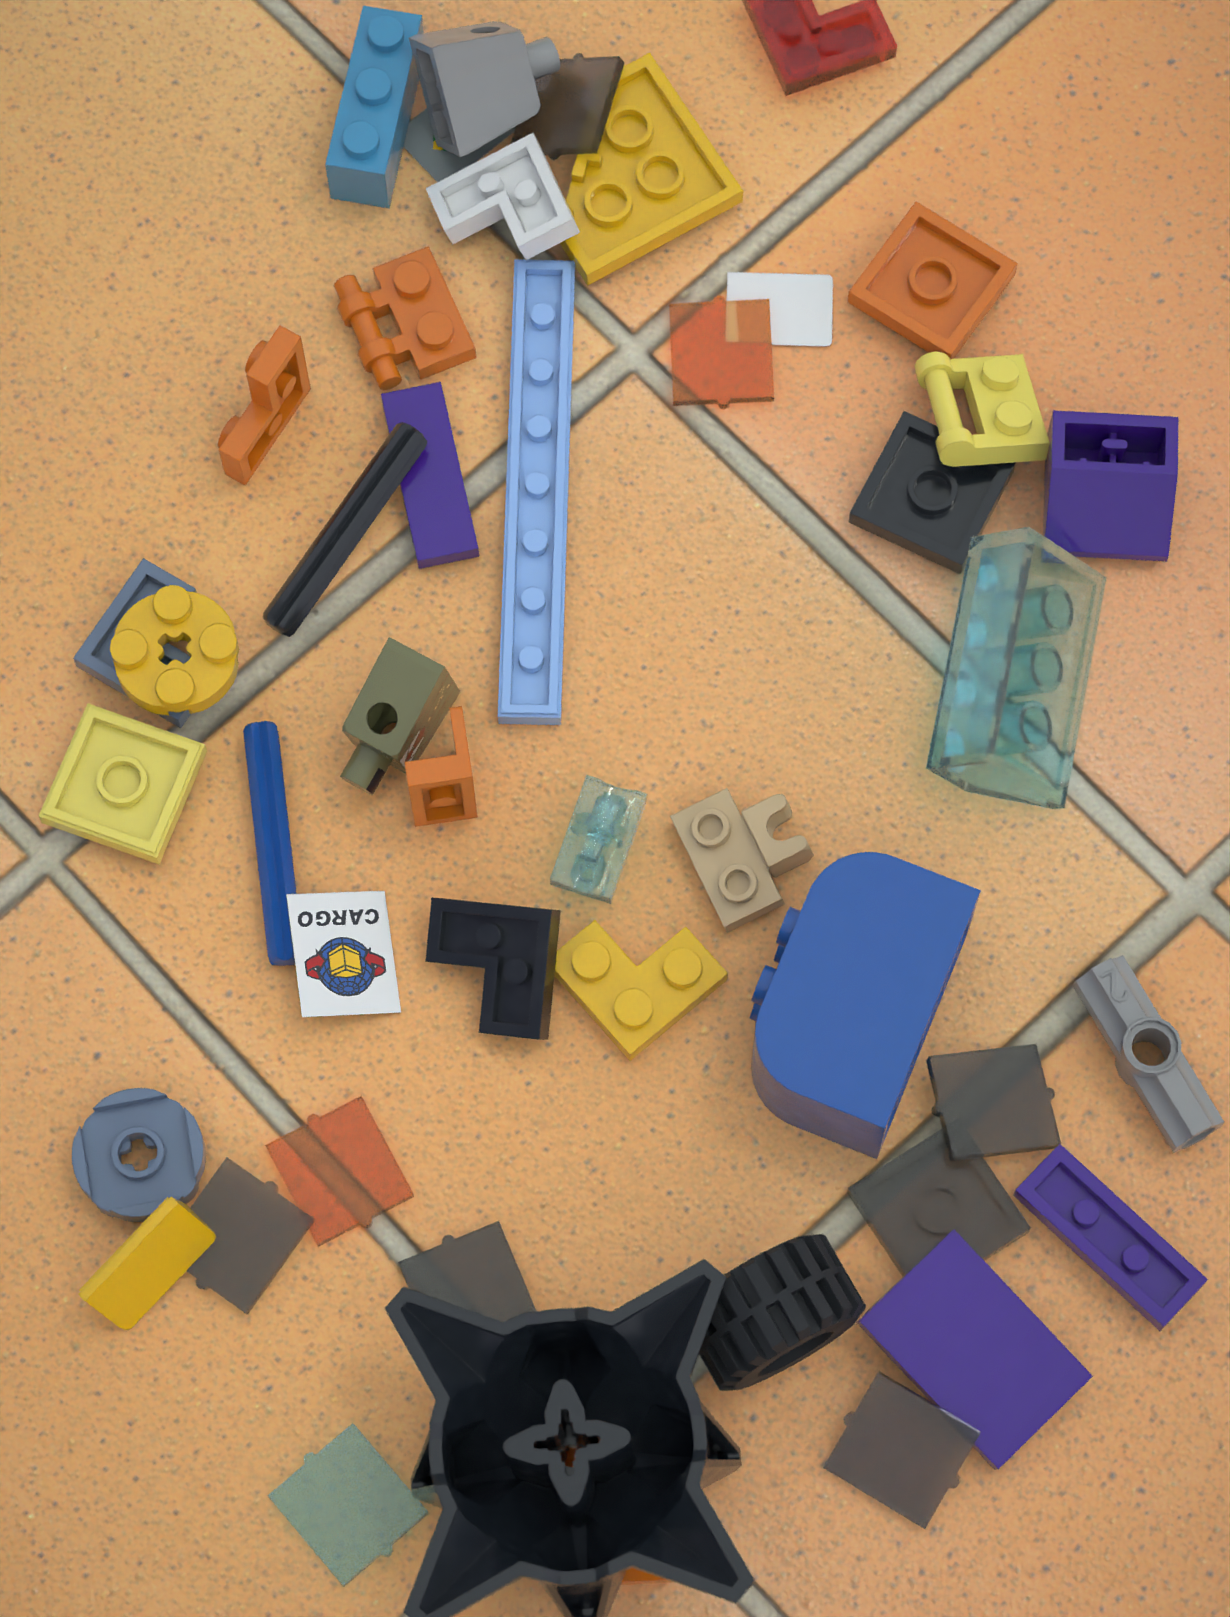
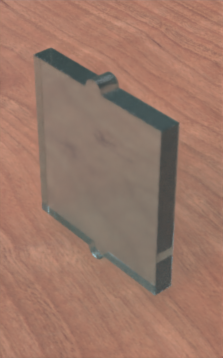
M353 1423L316 1455L312 1452L307 1453L304 1456L305 1464L268 1495L270 1500L343 1587L380 1555L384 1557L391 1556L393 1553L392 1545L429 1514L426 1508L418 1499L412 1496L409 1488Z

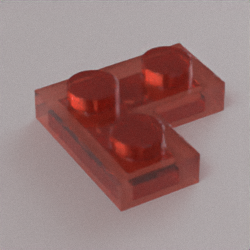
M742 0L785 96L896 57L897 44L876 0H862L822 15L818 14L812 0Z

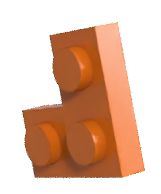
M279 325L268 342L262 340L252 350L245 366L252 401L241 417L235 415L226 423L218 440V450L224 474L245 486L311 390L301 336Z

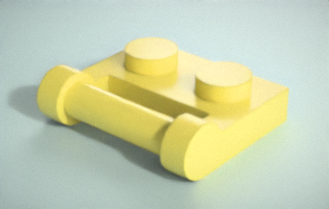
M934 351L926 353L916 361L915 372L918 383L928 392L939 436L936 439V448L939 459L943 464L958 467L1046 460L1050 442L1023 354L950 359L947 354ZM952 389H964L977 434L972 435L969 430L963 428Z

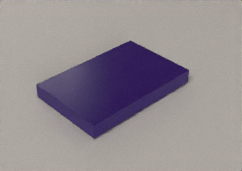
M955 1229L944 1236L856 1321L994 1470L999 1469L1093 1377Z

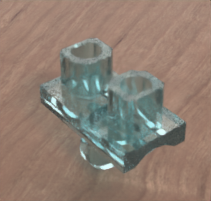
M586 775L550 877V885L612 904L647 802V793L616 787L596 777Z

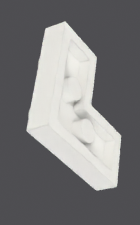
M533 133L426 188L443 230L452 244L505 218L519 250L525 260H528L580 233L544 152Z

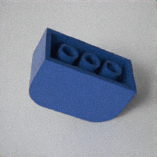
M861 852L845 856L830 864L818 875L808 892L802 909L798 910L793 907L788 909L776 940L779 946L774 962L779 963L778 967L775 969L765 965L752 997L754 1006L750 1019L756 1021L751 1062L752 1078L760 1099L776 1117L792 1126L872 1158H878L970 929L981 890L897 857L878 852Z

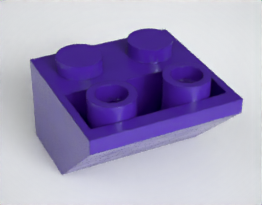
M1053 410L1047 432L1050 444L1045 460L1042 555L1167 562L1178 477L1179 417Z

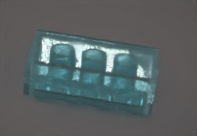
M1030 527L971 537L926 769L966 792L1051 809L1065 808L1107 577Z

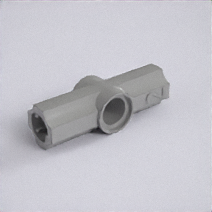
M1124 956L1110 958L1091 968L1086 974L1075 980L1073 984L1075 991L1115 1055V1066L1119 1076L1126 1084L1134 1087L1172 1152L1175 1153L1179 1150L1187 1149L1222 1127L1224 1120L1181 1051V1039L1178 1031L1169 1022L1160 1017ZM1142 1041L1156 1045L1162 1051L1164 1062L1155 1066L1139 1062L1134 1056L1132 1045Z

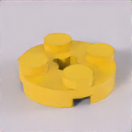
M169 585L162 587L156 594L149 595L134 604L119 621L110 643L111 656L122 689L134 703L154 714L169 716L168 711L182 712L189 710L190 714L204 711L225 696L237 677L239 646L230 617L212 599L197 592H188L181 586ZM180 640L188 642L186 650L190 659L183 664L179 660L174 659L166 665L160 661L165 655L162 648L170 641L176 643Z

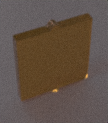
M716 296L713 302L669 304L673 406L718 404L719 408L727 409L730 403L774 401L769 299L725 301L724 297Z
M362 1096L321 1117L316 1114L309 1115L307 1124L265 1145L318 1247L359 1225L363 1228L371 1227L373 1218L414 1197L408 1182Z

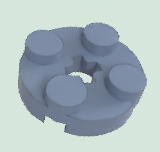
M132 1088L118 1091L103 1098L93 1108L94 1113L86 1119L82 1129L79 1127L72 1145L74 1173L83 1192L103 1214L117 1217L124 1221L144 1222L167 1197L170 1198L172 1196L186 1204L196 1196L199 1189V1181L206 1164L204 1138L194 1116L177 1101L169 1099L166 1094L148 1088ZM137 1139H143L147 1149L157 1148L156 1158L148 1161V1168L142 1171H136L132 1164L122 1165L121 1162L122 1155L132 1151V1141Z

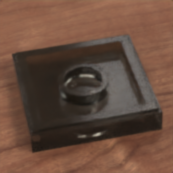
M958 1119L853 1184L847 1190V1194L902 1277L953 1229L984 1261L1028 1234L1031 1229Z

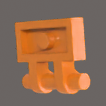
M429 246L374 267V279L379 288L376 291L370 293L363 292L355 275L343 276L334 283V288L340 299V303L337 306L338 312L345 326L353 328L361 346L358 351L360 361L366 372L373 373L381 390L392 389L401 383L402 378L396 365L406 361H412L419 379L422 380L476 358L474 343ZM389 314L399 332L398 336L391 339L382 336L376 319Z

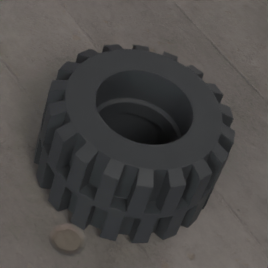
M824 1234L796 1237L758 1254L724 1274L726 1280L699 1355L719 1390L729 1391L747 1388L782 1372L835 1340L856 1323L866 1305Z

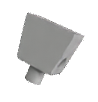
M499 21L422 33L409 37L436 145L459 157L475 151L536 115L540 110L541 104L535 79L557 72L560 69L558 51L549 37L526 44L520 29Z

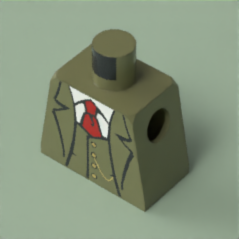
M390 637L388 638L342 728L344 734L356 746L354 753L340 775L342 779L358 789L373 795L390 765L406 773L405 762L419 760L447 715L449 708L460 693L456 683L443 665ZM397 723L391 732L381 734L387 725Z

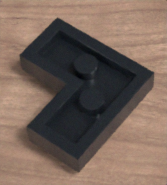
M431 898L425 962L485 968L479 1033L547 1040L549 1038L561 910Z

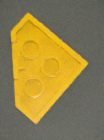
M650 52L598 80L587 128L583 132L571 174L572 180L566 202L580 233L559 244L569 259L575 262V268L587 286L743 202V189Z

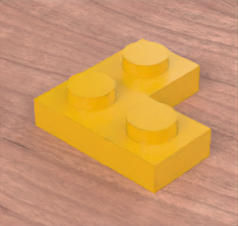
M594 920L557 950L555 977L629 1061L635 1058L728 979V972L686 926L636 966L599 923Z

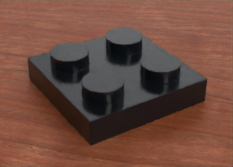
M904 411L850 511L849 523L961 574L1014 472L1016 462L958 467L947 466L940 461L936 448V439L939 436L937 426Z

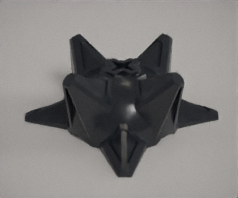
M703 1259L612 1312L588 1306L525 1312L504 1322L403 1286L385 1307V1310L435 1398L429 1432L411 1476V1494L420 1501L443 1509L403 1611L407 1617H453L523 1577L539 1581L564 1617H608L626 1570L630 1568L644 1571L735 1604L742 1599L755 1580L702 1490L742 1466L741 1452L739 1446L702 1404L691 1380L692 1372L726 1280L725 1275ZM569 1445L577 1447L573 1467H568L564 1463L567 1460Z

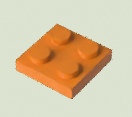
M916 201L849 290L847 302L925 351L943 352L950 359H954L1015 276L1018 263Z

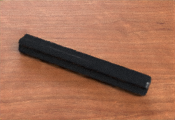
M404 422L396 424L264 611L263 619L272 629L287 637L294 635L427 446V440L419 430Z

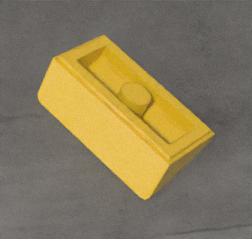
M172 1196L170 1198L167 1197L79 1289L80 1293L78 1295L119 1328L124 1330L132 1329L215 1242V1232L185 1203Z

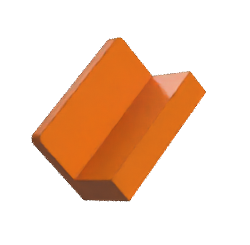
M462 706L449 708L455 755L405 762L415 827L478 818Z

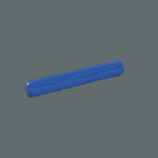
M254 722L244 727L243 734L267 954L270 963L274 966L294 965L295 960L286 894L297 893L279 733L274 722Z

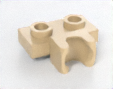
M728 788L670 816L727 933L785 905L771 876L773 875L776 878L810 861L814 855L806 838L801 835L784 841L773 839L775 829L792 817V810L783 794L773 795L743 810L740 814Z

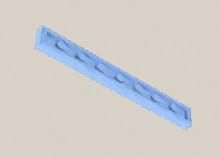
M514 259L498 724L561 725L575 262L569 260Z

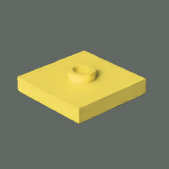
M87 703L40 811V821L51 827L160 864L206 756V746L195 740Z

